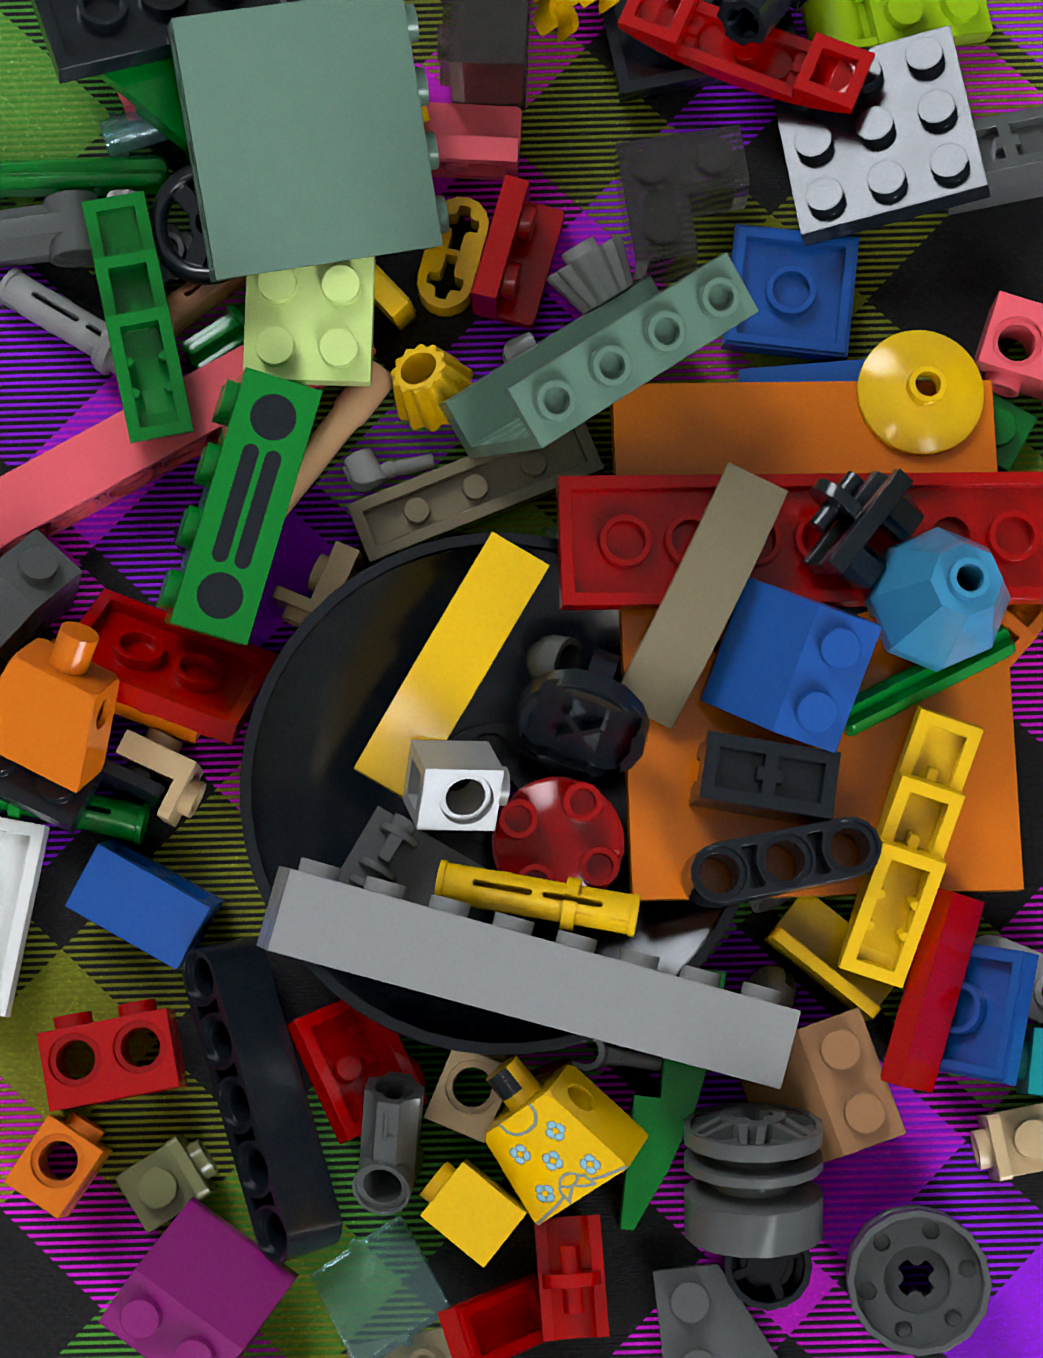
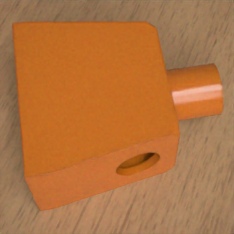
M68 621L61 624L55 643L44 638H36L11 658L1 674L0 755L77 793L98 775L104 766L120 681L115 673L91 662L99 641L98 633L89 626Z

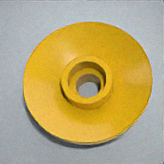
M910 330L888 337L879 343L868 355L860 369L857 380V403L861 416L869 430L888 447L908 455L931 456L954 448L972 432L983 409L984 387L976 363L969 353L957 342L932 331ZM919 377L931 379L936 387L935 395L925 396L917 390L916 379Z

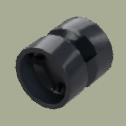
M809 1249L794 1255L774 1258H739L722 1255L728 1284L739 1299L754 1308L767 1311L785 1308L801 1297L810 1282L812 1262Z

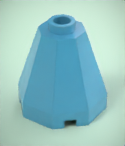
M936 527L883 551L881 557L886 561V568L869 588L864 603L871 619L875 617L877 624L882 626L879 636L886 652L938 672L992 648L1011 597L988 547Z

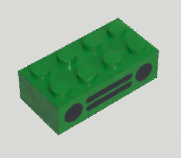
M248 367L244 369L236 381L227 379L225 385H222L211 421L223 425L217 444L208 442L207 447L204 446L193 481L194 484L204 487L198 507L189 505L188 509H185L175 541L176 546L186 548L180 570L172 568L167 570L156 607L167 610L164 620L165 624L236 645L248 644L323 391Z

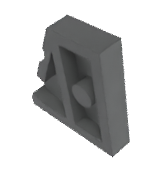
M718 1263L652 1270L662 1358H778L742 1300L735 1295L728 1284L726 1275Z

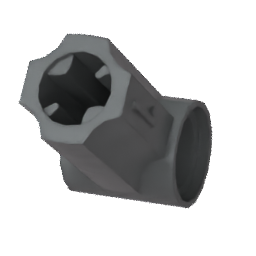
M66 190L47 196L44 199V204L0 210V268L50 262L54 266L63 268H79L94 265L81 202L99 199V196L87 190Z
M389 1071L387 1074L379 1077H370L365 1085L360 1160L352 1183L353 1195L361 1206L379 1215L397 1213L408 1204L424 1160L420 1141L425 1086L418 1084L410 1074Z

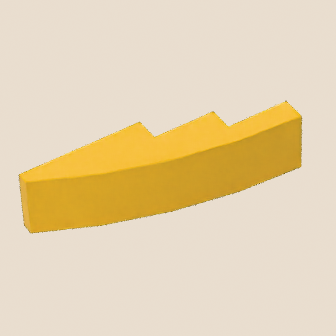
M492 531L354 766V770L403 798L411 739H449L550 566L549 564Z
M919 705L917 706L876 829L881 840V855L878 863L872 870L862 875L838 961L839 968L903 988L947 866L943 858L966 797L962 790L984 731L981 726Z

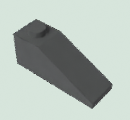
M37 529L0 557V667L72 608L82 575V570Z

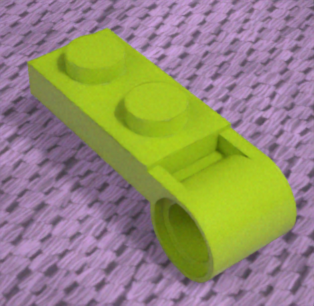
M808 0L801 7L808 40L813 41L816 32L862 49L948 25L951 26L955 45L985 42L994 32L986 0Z

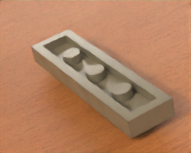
M583 422L542 449L470 459L467 456L349 503L347 508L369 563L373 566L387 557L414 546L443 539L556 493V480L558 476L603 475L604 466L586 423Z

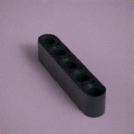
M243 937L190 950L185 955L182 963V977L256 1240L265 1257L273 1263L280 1264L335 1245L339 1242L342 1235V1218L267 957L263 948L256 946L257 940L252 937Z

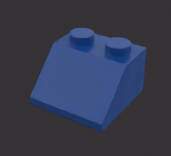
M749 577L727 622L700 700L770 731L836 753L882 626L859 615Z

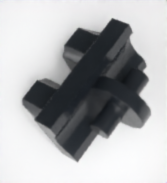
M894 469L890 476L878 471H872L865 481L854 472L848 471L838 485L826 479H818L810 488L809 495L820 508L810 519L809 524L823 535L809 551L802 563L814 574H834L837 578L855 589L870 588L886 568V561L867 544L875 531L879 529L892 542H903L912 535L925 518L923 512L906 493L914 481L901 469Z

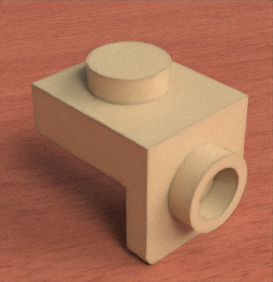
M150 727L144 737L127 729L116 753L125 762L132 761L157 773L161 779L171 783L158 809L157 816L163 822L173 827L177 826L182 815L191 818L198 808L206 789V783L200 781L204 770L196 761L179 754L183 743Z

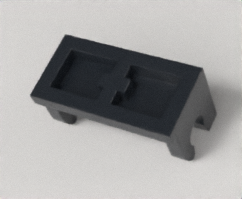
M708 731L706 739L698 748L696 760L700 761L697 780L694 781L691 787L689 806L804 825L831 820L833 817L841 752L833 753L823 749Z

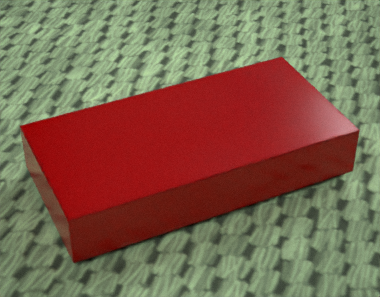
M535 1273L518 1277L437 1312L452 1358H511L543 1343L539 1282Z

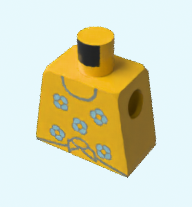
M514 1055L500 1064L486 1078L487 1083L506 1106L485 1131V1142L537 1226L626 1170L649 1136L637 1122L576 1066L564 1065L538 1083L520 1059Z

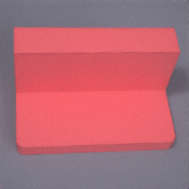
M429 102V105L426 107L431 120L424 123L425 132H434L439 151V169L431 170L432 177L503 181L506 174L518 178L522 110L519 107Z

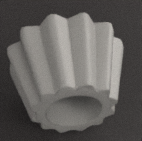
M620 234L598 246L594 237L591 236L561 255L566 266L547 278L548 283L582 314L591 311L633 285L624 241Z

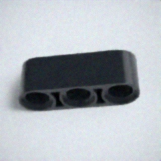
M843 817L716 842L703 847L685 862L681 872V885L686 896L694 904L704 908H719L844 883L872 870L878 863L881 855V840L876 829L869 822L858 817ZM836 833L846 834L856 842L859 849V857L853 867L840 865L833 858L831 841ZM771 846L783 847L792 854L795 861V870L789 880L777 879L768 871L765 856ZM705 859H717L728 867L731 874V883L725 893H714L703 885L700 878V868Z

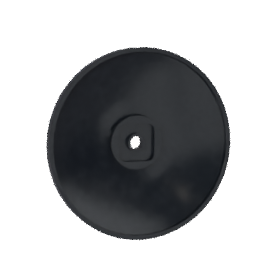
M491 533L453 536L420 544L387 557L365 569L331 593L304 619L279 653L265 678L254 704L244 740L240 770V813L244 843L252 874L266 909L279 866L298 870L302 857L342 868L377 806L393 815L398 813L412 821L403 798L354 770V766ZM496 533L550 566L448 740L489 741L501 765L508 768L510 785L515 792L533 781L548 777H568L594 785L616 810L624 833L622 863L617 877L606 890L630 894L625 771L618 774L620 767L607 769L603 777L589 778L561 772L538 759L529 750L531 741L525 736L524 732L520 737L515 726L517 707L522 693L533 680L526 666L528 649L545 635H561L575 638L579 641L582 648L581 669L585 670L594 647L620 656L618 610H560L558 539L522 533ZM620 657L613 678L619 683L621 681ZM471 779L457 781L448 791H458L464 788ZM421 830L486 869L498 871L492 853L493 831ZM691 900L640 902L634 937H629L627 934L576 925L573 932H567L598 940L594 953L618 960L621 947L660 957L656 971L679 977L683 964L699 968L725 934L741 903L719 908H704L694 904ZM473 907L468 918L492 925L495 911ZM506 913V915L535 922L531 936L552 942L556 941L558 930H560L559 922ZM300 959L303 965L331 993L356 1012L392 1032L423 1044L455 1052L489 1056L527 1055L554 1051L594 1040L589 1037Z

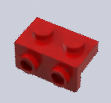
M342 1000L287 1024L289 1034L340 1145L361 1136L364 1090L370 1077H379L392 1071L410 1074L418 1084L425 1086V1078L419 1064L413 1057L407 1055L399 1035L359 1014ZM424 1093V1105H425V1104L428 1103V1099H427L426 1094Z

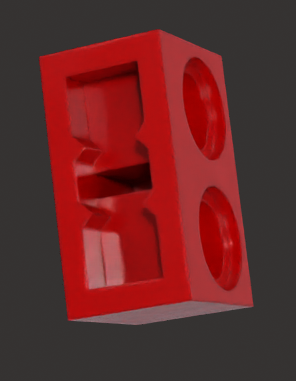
M147 999L118 1005L119 1017L94 1022L92 1011L53 1018L55 1030L36 1033L49 1112L71 1110L188 1087L175 1010L168 1008L157 1009L156 999ZM148 1028L158 1037L160 1050L157 1058L151 1064L142 1067L131 1059L129 1042L136 1032ZM84 1041L94 1051L95 1064L92 1071L86 1077L77 1079L68 1072L65 1065V1057L73 1044Z

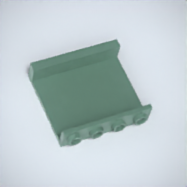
M301 0L171 18L167 28L211 283L237 279L242 276L418 249L427 250L443 246L441 234L449 232V214L445 197L443 195L435 196L431 170L439 169V151L434 132H425L421 107L429 105V88L424 68H415L411 42H418L419 25L413 3H404V0Z
M726 252L659 292L651 276L638 280L626 290L580 316L443 401L439 406L470 459L542 449L756 314L759 310Z

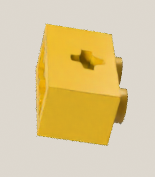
M467 1158L457 1169L448 1161L444 1163L420 1193V1196L429 1202V1205L420 1216L483 1268L527 1213L526 1208L521 1202Z

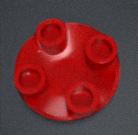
M548 777L523 786L509 798L507 805L501 808L497 816L496 829L492 833V853L498 871L567 883L568 876L582 879V886L606 890L617 877L622 863L624 833L616 810L594 785L568 777Z

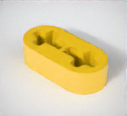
M455 197L446 200L449 224H457L460 216H468L471 218V228L476 230L477 233L466 232L459 251L451 249L453 237L452 228L449 227L448 233L441 234L443 246L424 250L417 278L418 294L422 305L429 312L437 316L451 317L460 314L468 307L472 300L471 291L488 236L489 219L482 205L469 197ZM447 263L456 265L454 270L455 285L461 288V290H450L446 299L437 298L435 286L429 284L430 281L437 282L442 280Z

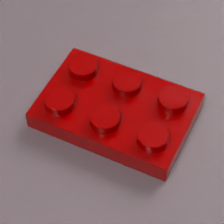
M104 588L79 623L89 626L99 635V641L91 662L115 673L119 678L120 684L116 701L133 707L144 714L159 717L193 730L202 736L214 738L232 745L252 713L265 678L279 654L250 643L247 645H236L165 624L166 611Z

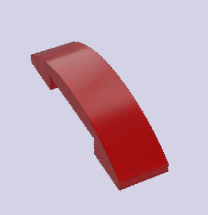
M627 0L618 20V28L652 49L728 84L766 97L808 108L851 114L875 58V53L818 32H816L813 41L778 28H774L762 44L752 42L742 46L725 35L723 23L717 17L720 7L702 0Z

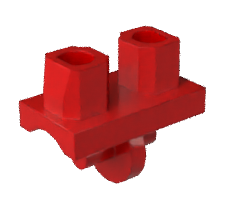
M600 1214L551 1217L538 1226L534 1222L543 1342L574 1338L610 1337Z

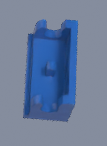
M113 838L97 845L65 906L177 970L181 968L185 955L190 950L198 948L225 900L118 839Z

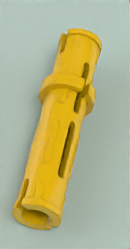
M441 860L434 891L435 895L464 902L474 908L559 922L560 930L573 932L576 925L627 934L629 937H634L641 900V894L637 893L633 895L582 886V879L568 876L567 883L506 871L450 863L448 860Z

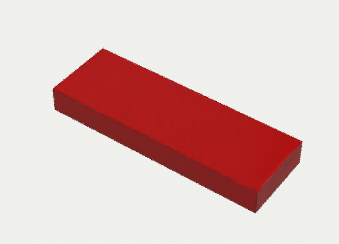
M938 888L909 969L880 1074V1080L905 1088L933 1093L985 902Z

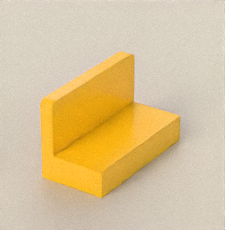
M797 897L764 940L849 1009L859 1007L864 1021L874 1019L881 1010L880 1004L895 986L839 968L838 961L849 922L817 897Z

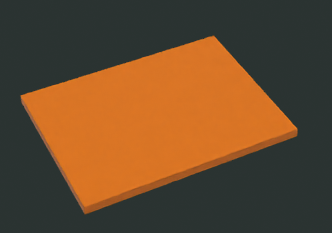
M932 380L916 381L917 390L925 396L935 395L936 387ZM982 380L984 387L983 409L972 432L954 448L931 456L904 454L888 447L876 438L865 424L859 411L856 395L857 381L645 383L610 405L613 475L722 474L728 462L752 474L847 473L848 471L854 473H871L872 471L892 473L894 469H901L904 473L998 472L992 380ZM657 609L618 610L621 679ZM868 611L857 614L877 623L875 617L871 619ZM1005 611L1001 624L1007 628V613ZM725 625V627H724V629H723V631H722V633H721V635H720V637H719L718 640H721V639H722V636H723L724 630H725V628H726V625ZM879 636L858 693L916 663L886 652ZM714 649L672 729L650 719L648 739L643 756L631 769L625 771L629 891L633 895L634 893L641 894L640 902L690 900L681 885V872L685 862L703 847L716 842L804 825L689 806L691 787L694 781L697 780L700 761L696 760L698 748L706 739L708 731L821 749L770 731L701 701L700 696L716 655ZM1009 657L854 736H848L843 731L836 752H841L833 817L831 820L843 817H858L869 822L877 829L918 705L981 726L984 731L962 790L966 797L943 858L947 866L939 888L955 893L1024 890ZM836 833L831 841L833 858L840 865L853 867L859 857V849L856 842L850 836L843 833ZM771 846L765 856L768 871L777 879L789 880L795 870V861L792 854L783 847ZM705 859L700 868V878L703 885L714 893H725L731 883V874L728 867L717 859ZM862 875L844 883L769 898L856 896Z

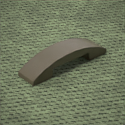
M730 462L727 463L660 605L620 681L643 703L650 719L671 729L700 677L745 587L788 492Z

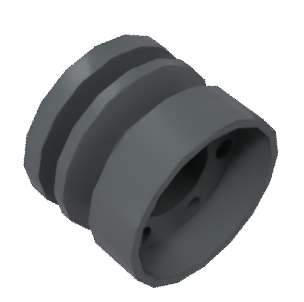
M736 1102L713 1105L694 1111V1113H691L684 1119V1145L688 1147L684 1151V1170L694 1177L684 1186L685 1238L697 1248L719 1255L739 1258H774L803 1252L815 1247L823 1239L822 1187L813 1181L823 1171V1156L819 1150L823 1145L822 1119L810 1111L765 1102Z
M918 1204L887 1208L866 1221L849 1245L844 1273L852 1309L867 1333L889 1349L915 1356L947 1352L971 1337L986 1315L992 1288L987 1257L972 1234L943 1211ZM906 1260H909L915 1266L922 1264L925 1260L930 1263V1266L925 1271V1275L930 1282L927 1288L922 1291L914 1285L907 1287L905 1290L900 1288L899 1285L904 1279L899 1269L900 1265Z

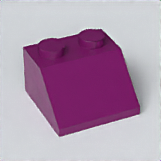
M192 1197L137 1265L98 1322L145 1358H241L299 1274L284 1263L271 1262L265 1257L256 1242L197 1198Z

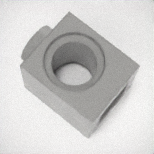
M411 739L403 801L416 829L495 831L499 806H506L509 800L510 775L508 768L501 765L489 741ZM471 779L464 788L458 791H448L457 781Z

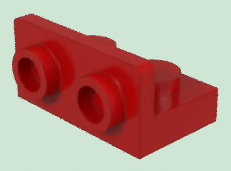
M505 174L471 291L474 315L531 329L535 325L564 223V212L562 210L530 202L529 180Z

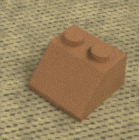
M859 1007L796 1029L781 1089L739 1078L747 1102L786 1105L810 1111L822 1119L823 1145L819 1150L822 1152L823 1163L906 1134L888 1082L880 1080L882 1067Z

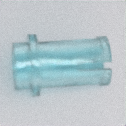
M136 110L116 116L115 111L108 112L109 119L98 122L110 157L121 154L122 157H129L128 152L169 140L137 115Z

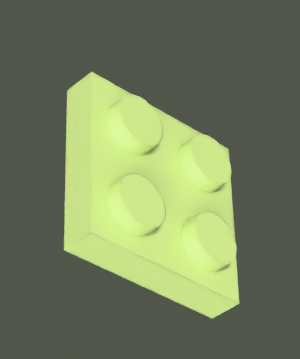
M375 256L246 276L243 371L248 367L302 385L372 387Z

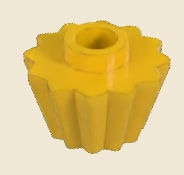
M419 344L415 349H406L404 355L395 360L396 367L391 371L398 417L402 421H409V425L413 430L425 427L430 432H435L443 424L450 425L439 404L471 385L473 372L460 363L457 358L435 345L426 347L423 344Z

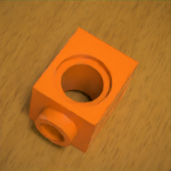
M74 1110L68 1118L62 1114H49L3 1182L55 1218L67 1217L84 1195L113 1149L100 1141L105 1131L84 1115ZM60 1141L69 1143L75 1149L78 1156L77 1168L67 1179L57 1177L51 1171L48 1164V1155L51 1148Z

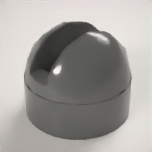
M545 635L541 637L527 651L526 666L532 678L534 679L551 670L581 669L582 648L579 641L575 638L561 635Z
M772 964L760 967L754 971L747 981L781 991L782 995L779 1005L792 1008L796 1001L798 992L796 979L790 973L785 972L784 968L779 965Z

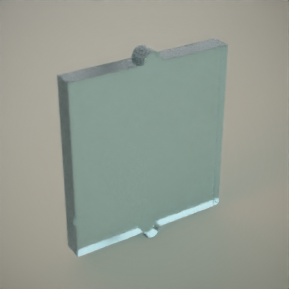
M400 1215L361 1241L352 1239L349 1242L348 1250L310 1275L351 1358H382L399 1345L404 1347L410 1346L414 1335L439 1319L437 1312L451 1306L405 1220Z

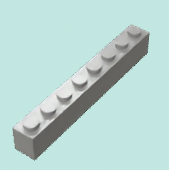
M302 857L298 870L282 866L278 867L256 945L267 951L781 1089L801 1014L800 1010L779 1005L782 995L781 991L743 981L740 994L718 988L721 978L720 974L684 964L682 965L679 977L656 971L660 957L624 947L620 949L618 960L594 953L598 940L563 930H558L555 942L531 936L535 922L495 912L492 925L468 918L470 904L431 894L428 907L403 900L406 886L370 876L366 877L363 889L338 882L342 868Z

